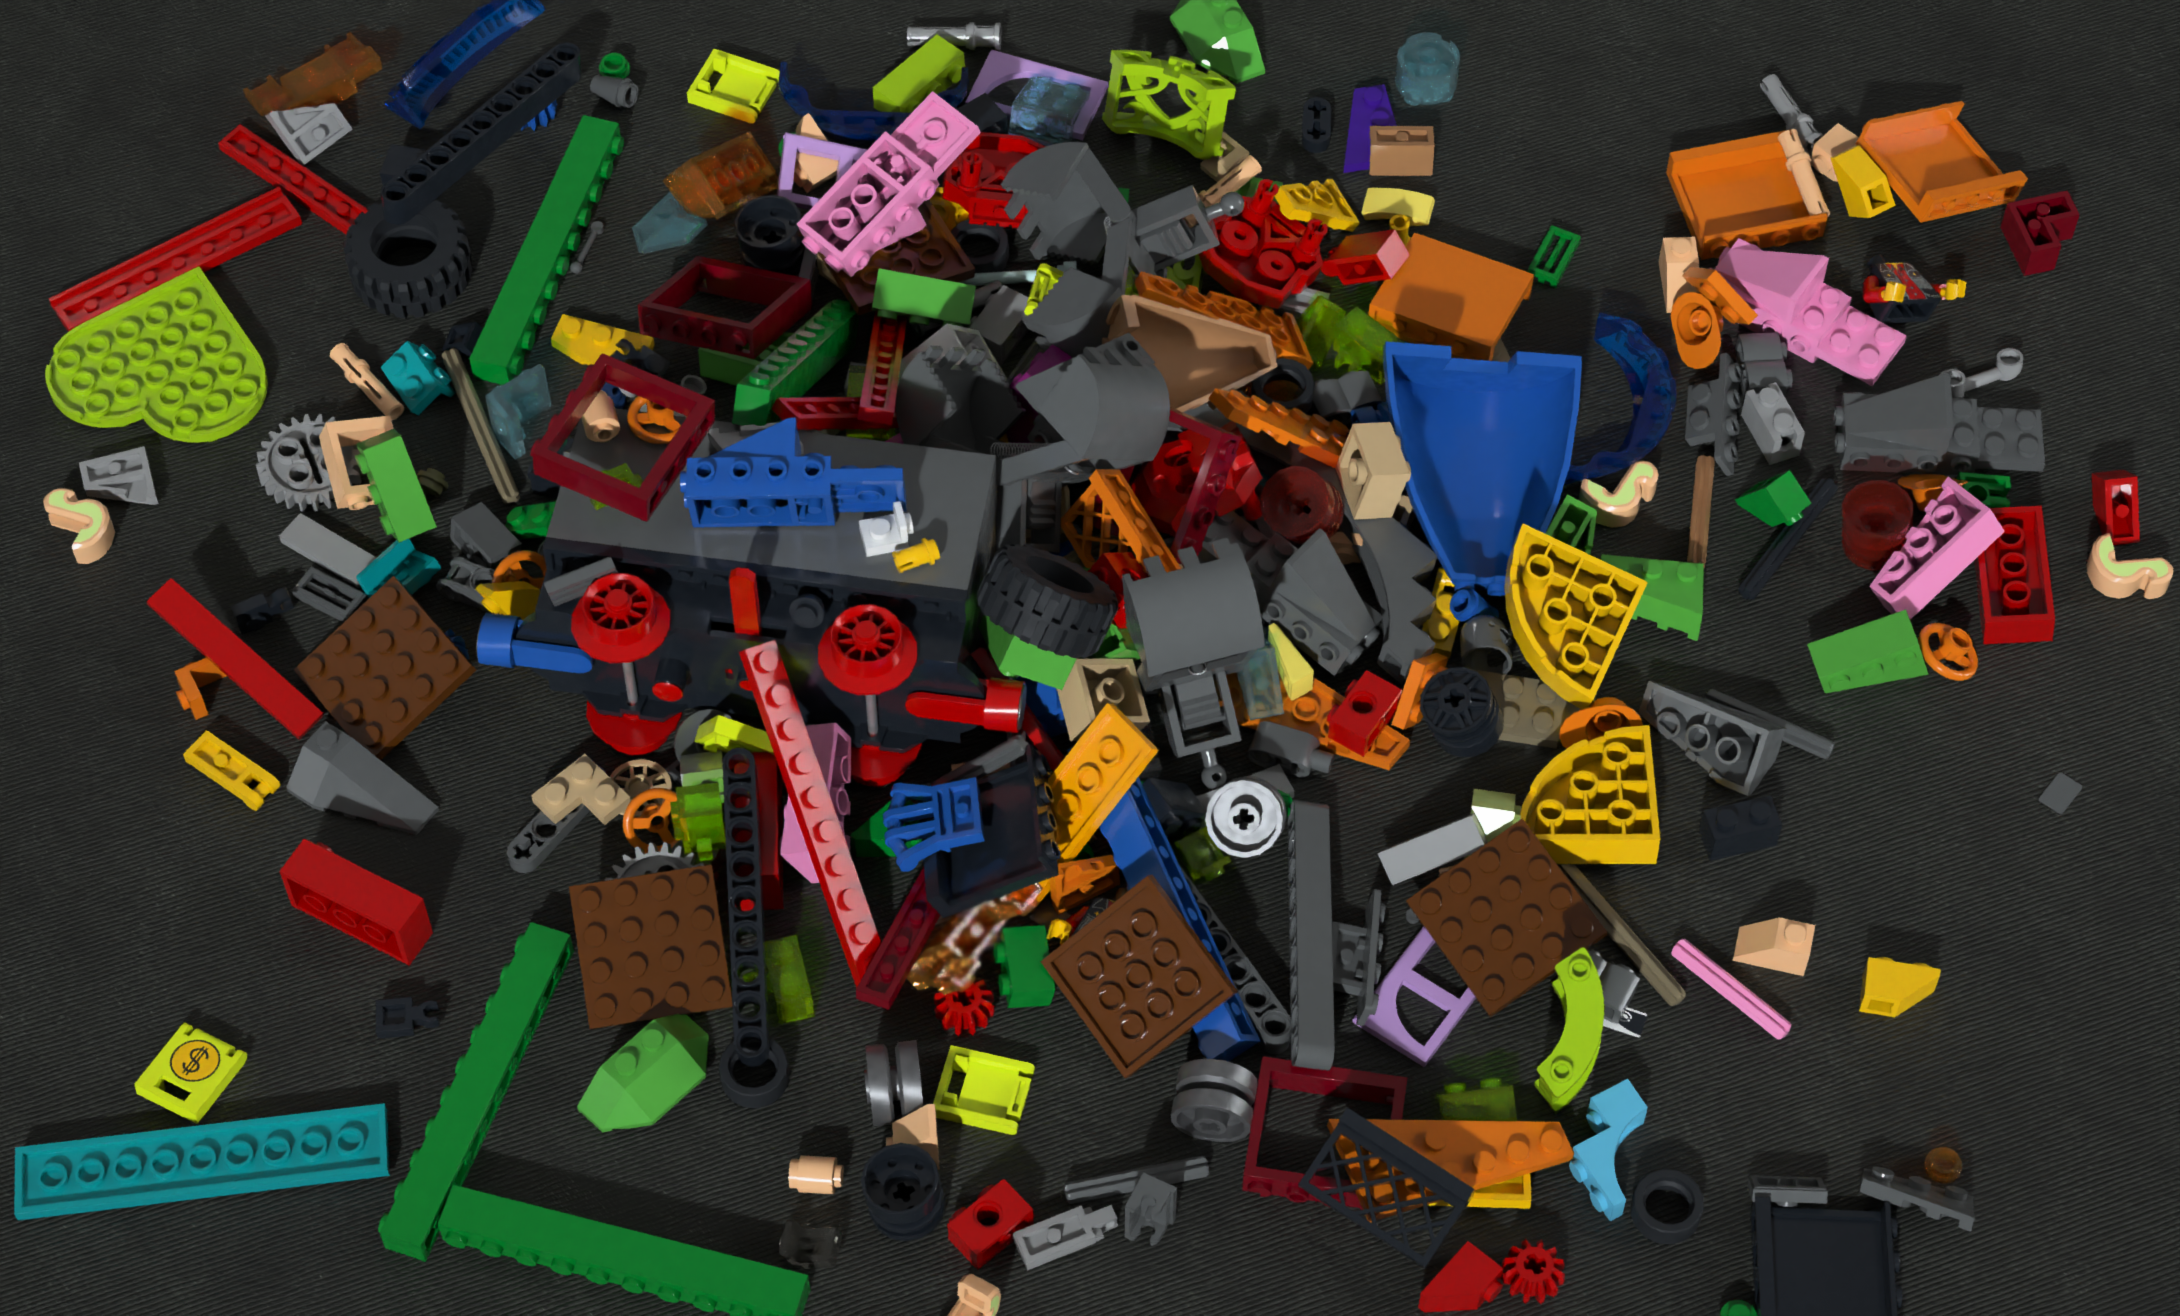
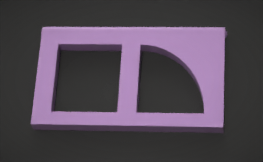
M991 50L966 103L984 93L988 95L995 87L1009 80L1035 78V83L1022 110L996 102L995 104L1007 115L1008 120L1084 140L1109 85L1104 80ZM1050 83L1089 93L1075 124L1036 114Z
M785 132L783 135L784 141L777 196L786 197L794 202L798 208L808 210L820 200L819 198L792 193L796 152L838 160L837 182L867 149Z
M1424 926L1374 990V993L1379 995L1375 1015H1369L1364 1026L1357 1025L1423 1067L1427 1065L1476 999L1469 988L1458 999L1414 971L1435 943ZM1402 985L1449 1013L1425 1046L1418 1043L1406 1031L1399 1019L1396 1009V998ZM1357 1014L1352 1019L1354 1024H1356Z

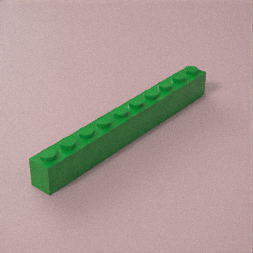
M586 115L582 116L469 358L473 378L510 387L515 375H520L523 369L525 353L527 350H531L534 345L536 329L538 325H542L545 321L547 305L557 295L558 281L561 275L565 276L568 271L569 257L572 251H576L579 247L580 233L583 227H587L590 223L591 209L594 203H598L601 199L602 185L605 179H609L612 175L613 161L616 155L622 153L624 138L620 135L619 123Z
M843 300L829 302L737 383L732 424L764 426L767 423H774L779 416L771 408L777 398H800L855 347L859 316L849 302Z
M530 922L526 932L518 936L514 949L515 955L511 963H506L500 975L501 984L497 992L491 993L485 1007L486 1015L482 1023H477L472 1031L471 1045L467 1054H462L457 1062L456 1076L452 1085H447L444 1088L440 1099L441 1107L436 1117L432 1116L427 1123L425 1129L426 1138L421 1148H416L411 1156L410 1171L406 1179L400 1180L394 1193L395 1202L390 1212L386 1211L380 1220L378 1231L386 1249L426 1262L440 1233L438 1221L452 1185L462 1187L574 953L570 934Z
M452 1185L438 1221L442 1239L453 1247L465 1248L469 1246L480 1249L482 1253L491 1257H500L501 1255L512 1257L526 1266L540 1264L550 1267L554 1272L561 1275L579 1274L586 1276L588 1280L596 1284L605 1285L607 1282L618 1284L631 1293L641 1294L645 1291L657 1294L660 1299L670 1303H677L679 1300L692 1303L697 1309L705 1312L719 1310L729 1313L730 1316H802L810 1293V1283L807 1274L457 1185Z

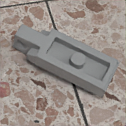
M1112 1205L1094 1212L1091 1207L1083 1209L1082 1206H1079L1014 1232L1013 1240L1028 1271L1095 1244L1096 1241L1104 1238V1232L1118 1226V1218Z

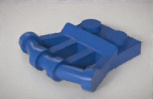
M976 777L934 786L895 783L890 792L892 799L889 808L883 814V824L888 830L884 836L885 844L896 855V864L901 871L908 872L913 870L920 860L939 850L952 852L951 848L985 841L980 789ZM910 799L928 801L904 806L906 802L910 801ZM934 817L932 821L903 826L904 822ZM928 838L909 849L905 845L908 841Z

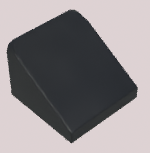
M477 322L452 326L441 352L443 353L445 350L455 348L459 351L461 358L469 359L483 328Z

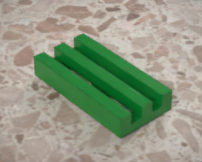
M1551 225L1527 272L1534 274V277L1538 278L1539 283L1544 284L1545 281L1550 282V287L1556 289L1580 244L1581 236ZM1555 236H1560L1544 269H1539ZM1567 240H1570L1571 242L1554 274L1550 273Z

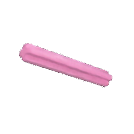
M1682 938L1674 945L1671 952L1672 956L1772 1036L1781 1040L1788 1034L1791 1022L1688 940Z

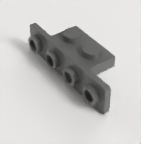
M1728 353L1720 354L1719 379L1688 386L1685 440L1690 446L1715 441L1714 459L1725 475L1730 476L1734 474V462L1738 460L1735 443L1736 435L1739 434L1737 409L1741 406L1738 390L1739 382L1742 381V371L1740 365L1737 362L1735 363Z
M1377 889L1373 890L1366 905L1364 928L1332 921L1333 991L1358 996L1356 1025L1360 1026L1365 1025L1369 1015H1375L1379 995L1374 993V985H1377L1381 972V964L1376 963V955H1379L1382 949L1383 934L1378 933L1379 925L1383 923L1386 905L1381 903V890Z

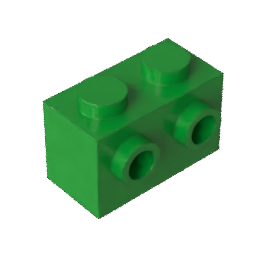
M1045 925L1003 928L999 942H994V959L996 963H1001L1002 974H999V991L1001 996L1006 995L1008 1008L1050 1006L1056 990L1055 983L1041 963L1050 954Z

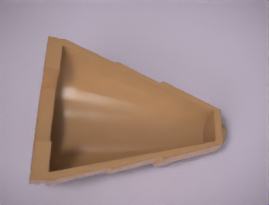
M1121 295L1112 305L1106 319V323L1110 325L1109 336L1102 338V344L1130 333L1155 361L1154 365L1162 374L1168 388L1170 407L1181 412L1195 409L1210 401L1208 398L1215 388L1228 392L1231 389L1237 390L1277 367V354L1269 334L1222 318L1216 320L1181 307L1175 308L1137 295Z

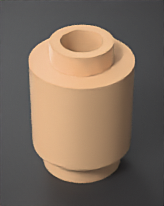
M600 390L581 419L588 439L595 442H607L619 433L620 424L612 398L605 391Z
M801 1155L799 1159H791L789 1188L798 1189L799 1193L834 1194L836 1187H842L844 1167L843 1165H837L836 1157Z

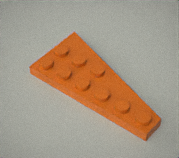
M1142 271L1134 281L1140 297L1175 308L1181 307L1216 320L1222 318L1269 334L1272 345L1276 350L1277 359L1295 360L1305 365L1308 370L1313 364L1295 317L1291 313L1284 312L1280 317L1274 314L1275 311L1270 307L1262 306L1259 311L1248 301L1209 291L1205 296L1198 292L1197 287L1188 284L1184 289H1180L1171 279Z
M1215 388L1208 398L1227 419L1257 433L1262 429L1272 436L1275 441L1285 446L1291 441L1300 445L1298 448L1300 453L1333 468L1336 467L1349 433V429L1338 420L1329 422L1317 414L1309 416L1297 408L1289 410L1274 401L1269 404L1254 395L1248 398L1234 389L1228 392Z
M1267 646L1258 648L1242 671L1226 675L1238 725L1256 730L1260 722L1268 721L1300 730L1316 737L1320 742V750L1386 770H1390L1410 746V739L1388 725L1364 757L1328 738L1329 723L1327 722V716L1335 704L1341 705L1345 697L1314 678L1313 690L1291 701L1270 649ZM1364 710L1357 711L1358 713H1368Z
M1339 1119L1328 1120L1327 1126L1330 1134L1338 1125ZM1366 1119L1475 1190L1571 1161L1574 1156V1152L1560 1122ZM1341 1135L1335 1144L1341 1159L1358 1157L1355 1143ZM1360 1147L1362 1156L1371 1154ZM1380 1159L1364 1161L1367 1181L1389 1177L1385 1162ZM1359 1163L1344 1166L1352 1185L1363 1183ZM1392 1168L1394 1176L1402 1175V1173ZM1407 1179L1395 1182L1399 1202L1421 1198L1419 1186L1413 1180ZM1391 1183L1369 1187L1373 1207L1395 1203ZM1365 1188L1355 1190L1362 1209H1368ZM1424 1188L1426 1197L1434 1195ZM1441 1199V1200L1432 1201V1202H1427V1205L1432 1204V1203H1435V1202H1438V1201H1442V1199ZM1423 1204L1403 1207L1401 1211L1403 1213L1422 1207ZM1393 1209L1375 1213L1376 1221L1396 1215L1397 1210ZM1365 1215L1367 1220L1372 1222L1371 1215Z

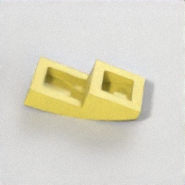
M1368 188L1361 213L1365 220L1390 219L1394 215L1402 214L1409 218L1410 226L1429 225L1435 200L1432 196L1409 190Z

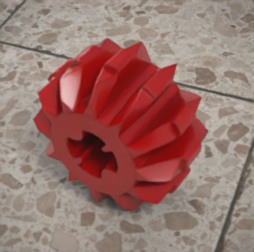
M955 974L953 984L942 982L940 986L941 992L936 993L934 996V1004L936 1005L934 1013L937 1020H942L944 1030L955 1027V1034L959 1037L963 1029H968L972 1036L976 1033V1026L986 1029L988 1018L993 1017L995 1011L994 1005H992L994 1002L993 992L987 990L984 979L974 983L973 976L969 974L965 981H961Z
M1527 1239L1522 1241L1521 1249L1512 1246L1509 1249V1257H1505L1502 1261L1501 1267L1506 1271L1502 1275L1503 1284L1511 1285L1509 1291L1511 1297L1522 1293L1525 1304L1530 1301L1531 1296H1535L1541 1305L1545 1301V1294L1554 1298L1558 1293L1557 1286L1564 1284L1565 1275L1561 1272L1564 1270V1260L1555 1258L1557 1255L1556 1247L1549 1248L1548 1250L1543 1249L1544 1242L1542 1239L1537 1242L1536 1247H1532Z

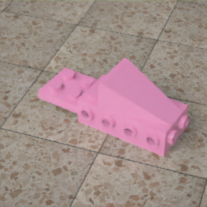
M932 91L891 135L885 131L797 223L804 236L802 243L813 254L822 253L826 257L824 259L825 262L834 271L839 273L843 270L852 277L857 271L862 270L868 264L870 257L876 251L906 238L926 226L918 207L934 195L936 188L940 185L937 178L981 133L979 127Z
M1740 238L1731 248L1726 247L1723 250L1715 270L1758 315L1749 325L1738 324L1755 333L1778 332L1781 342L1786 343L1787 350L1805 360L1814 363L1817 358H1820L1873 386L1904 345L1907 335L1850 306L1852 297L1837 288L1823 283L1829 261L1828 257L1824 255L1763 251L1758 246Z

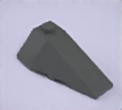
M1652 680L1648 681L1638 712L1667 739L1673 740L1682 748L1689 759L1697 762L1709 772V776L1716 783L1746 796L1752 794L1776 761L1786 728L1755 715Z
M327 721L302 746L286 787L287 792L314 809L321 811L330 809L342 812L345 817L353 819L361 817L373 820L380 826L415 835L439 811L436 804L355 739Z

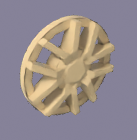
M638 759L628 761L617 767L610 775V778L616 784L625 786V788L621 789L630 796L631 800L639 793L652 788L672 790V783L668 772L661 765L650 760ZM643 767V775H635L634 768ZM648 768L659 773L648 777ZM629 769L630 778L619 776ZM665 779V783H664V784H659V785L653 786L654 783H657V782H659V781ZM656 798L651 800H653L655 803L662 804L664 799ZM646 801L641 806L645 808L649 804ZM636 811L634 817H641L642 811Z

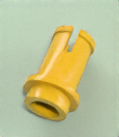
M1397 214L1390 218L1389 230L1395 229L1406 247L1410 241L1408 235L1410 221H1408L1409 218L1407 216Z
M923 538L921 539L922 543L892 552L898 572L903 573L906 570L926 563L934 565L935 560L940 559V553L935 540Z

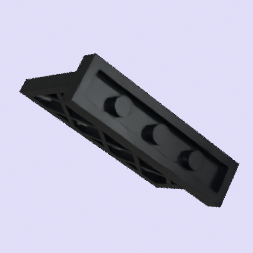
M1346 1108L1339 1119L1338 1125L1298 1184V1187L1423 1268L1427 1267L1454 1223L1474 1196L1475 1190L1349 1108ZM1341 1135L1355 1143L1358 1157L1336 1161L1333 1147ZM1360 1147L1371 1154L1362 1156ZM1330 1153L1332 1162L1322 1164ZM1380 1159L1385 1162L1389 1177L1367 1181L1364 1161ZM1359 1163L1363 1183L1342 1187L1337 1167ZM1333 1168L1337 1188L1321 1191L1310 1183L1317 1171ZM1392 1168L1402 1173V1175L1394 1176ZM1407 1179L1416 1182L1419 1186L1421 1198L1399 1202L1395 1182ZM1391 1183L1395 1203L1373 1207L1369 1187ZM1365 1188L1369 1208L1352 1211L1346 1207L1343 1193ZM1424 1188L1434 1195L1426 1197ZM1339 1194L1340 1202L1330 1195ZM1442 1199L1454 1207L1447 1220L1431 1223L1427 1202ZM1423 1204L1427 1224L1405 1228L1401 1208ZM1396 1209L1401 1229L1385 1232L1378 1228L1375 1213ZM1370 1214L1372 1223L1361 1216ZM1442 1227L1437 1236L1434 1237L1433 1228ZM1428 1229L1431 1245L1424 1256L1409 1247L1407 1234ZM1402 1235L1404 1244L1393 1236Z

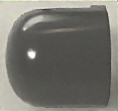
M1478 615L1469 619L1463 625L1460 634V654L1463 667L1500 674H1507L1511 670L1512 652L1506 645L1509 641V631L1503 621L1491 615ZM1500 650L1506 655L1507 659L1505 662L1497 667H1490L1487 663V655L1491 652Z

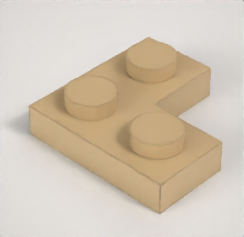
M586 754L582 755L531 795L533 803L555 824L583 803L606 825L625 810L631 801L630 796Z

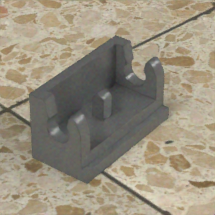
M482 502L451 517L450 540L472 563L496 570L499 563L505 557L521 550V542Z
M1143 1172L1125 1205V1238L1135 1241L1141 1234L1143 1227L1151 1226L1154 1228L1155 1233L1151 1236L1150 1245L1157 1244L1164 1235L1168 1225H1173L1176 1220L1177 1187Z

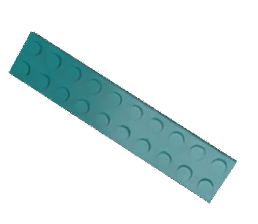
M385 1103L15 1147L14 1215L17 1220H27L390 1176L387 1109Z

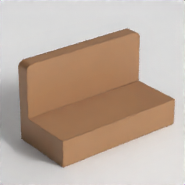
M1370 126V175L1431 176L1433 174L1435 147L1433 126Z

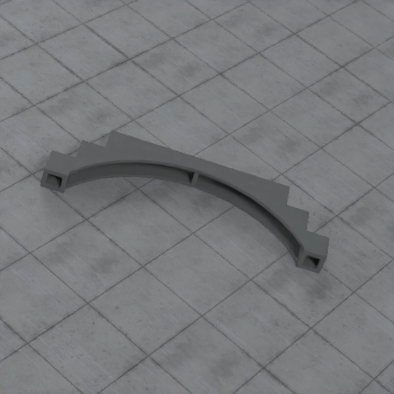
M1241 390L1238 391V392H1240L1241 394H1243L1245 397L1250 398V397L1247 396L1243 391H1241ZM1207 403L1183 412L1219 428L1231 421L1217 408L1212 410ZM1169 421L1162 444L1179 440L1178 434L1188 429ZM1236 423L1251 450L1260 472L1285 484L1312 503L1352 543L1351 533L1361 535L1363 546L1354 545L1353 543L1352 548L1365 567L1376 594L1380 613L1384 616L1381 620L1383 646L1377 664L1401 685L1404 684L1413 660L1431 655L1436 644L1425 631L1418 629L1430 619L1437 600L1426 587L1420 585L1431 576L1437 560L1436 554L1429 545L1422 543L1408 531L1404 524L1397 522L1393 517L1354 520L1336 470L1298 451L1300 445L1289 441L1285 446L1275 441L1272 436L1262 429L1257 433Z

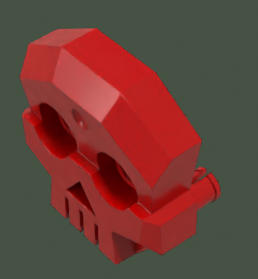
M981 132L944 171L943 199L961 205L969 213V224L983 225L985 222L989 226L999 224L1000 227L1012 225V228H1018L1028 210L1023 205L1019 214L1014 219H1010L1004 208L1014 193L1013 191L1007 192L1006 189H1003L1001 183L1008 172L1021 159L1046 146L1024 136Z
M1263 179L1259 182L1253 197L1242 196L1244 199V209L1239 215L1233 217L1222 215L1212 219L1216 226L1220 245L1201 252L1198 256L1204 271L1236 298L1278 309L1290 294L1301 293L1315 281L1324 265L1320 253V243L1326 235L1328 227L1326 224H1323L1320 231H1318L1322 223L1319 219L1310 220L1307 227H1305L1296 219L1290 220L1281 213L1280 206L1273 201L1279 190L1277 184H1274L1269 192L1273 181Z
M1230 421L1220 428L1242 438L1236 451L1237 456L1232 462L1226 478L1225 489L1221 493L1215 508L1214 516L1221 517L1240 507L1246 520L1254 521L1259 519L1265 512L1263 504H1261L1255 493V487L1263 477L1236 422ZM1189 429L1178 434L1179 440L1162 444L1153 461L1142 463L1131 486L1157 531L1173 537L1177 533L1211 440Z

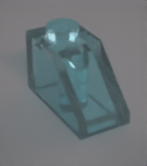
M671 190L632 227L638 252L645 254L686 245L708 224L701 201Z
M1264 639L1265 647L1258 648L1242 671L1237 672L1250 720L1284 714L1275 647L1267 639Z

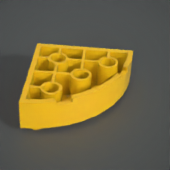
M1522 523L1508 558L1504 584L1506 612L1513 636L1526 661L1545 684L1561 698L1581 710L1589 708L1648 582Z
M1649 725L1621 727L1606 731L1604 736L1587 741V739L1581 740L1554 757L1536 776L1522 804L1519 815H1521V819L1523 818L1556 864L1657 863L1661 839Z

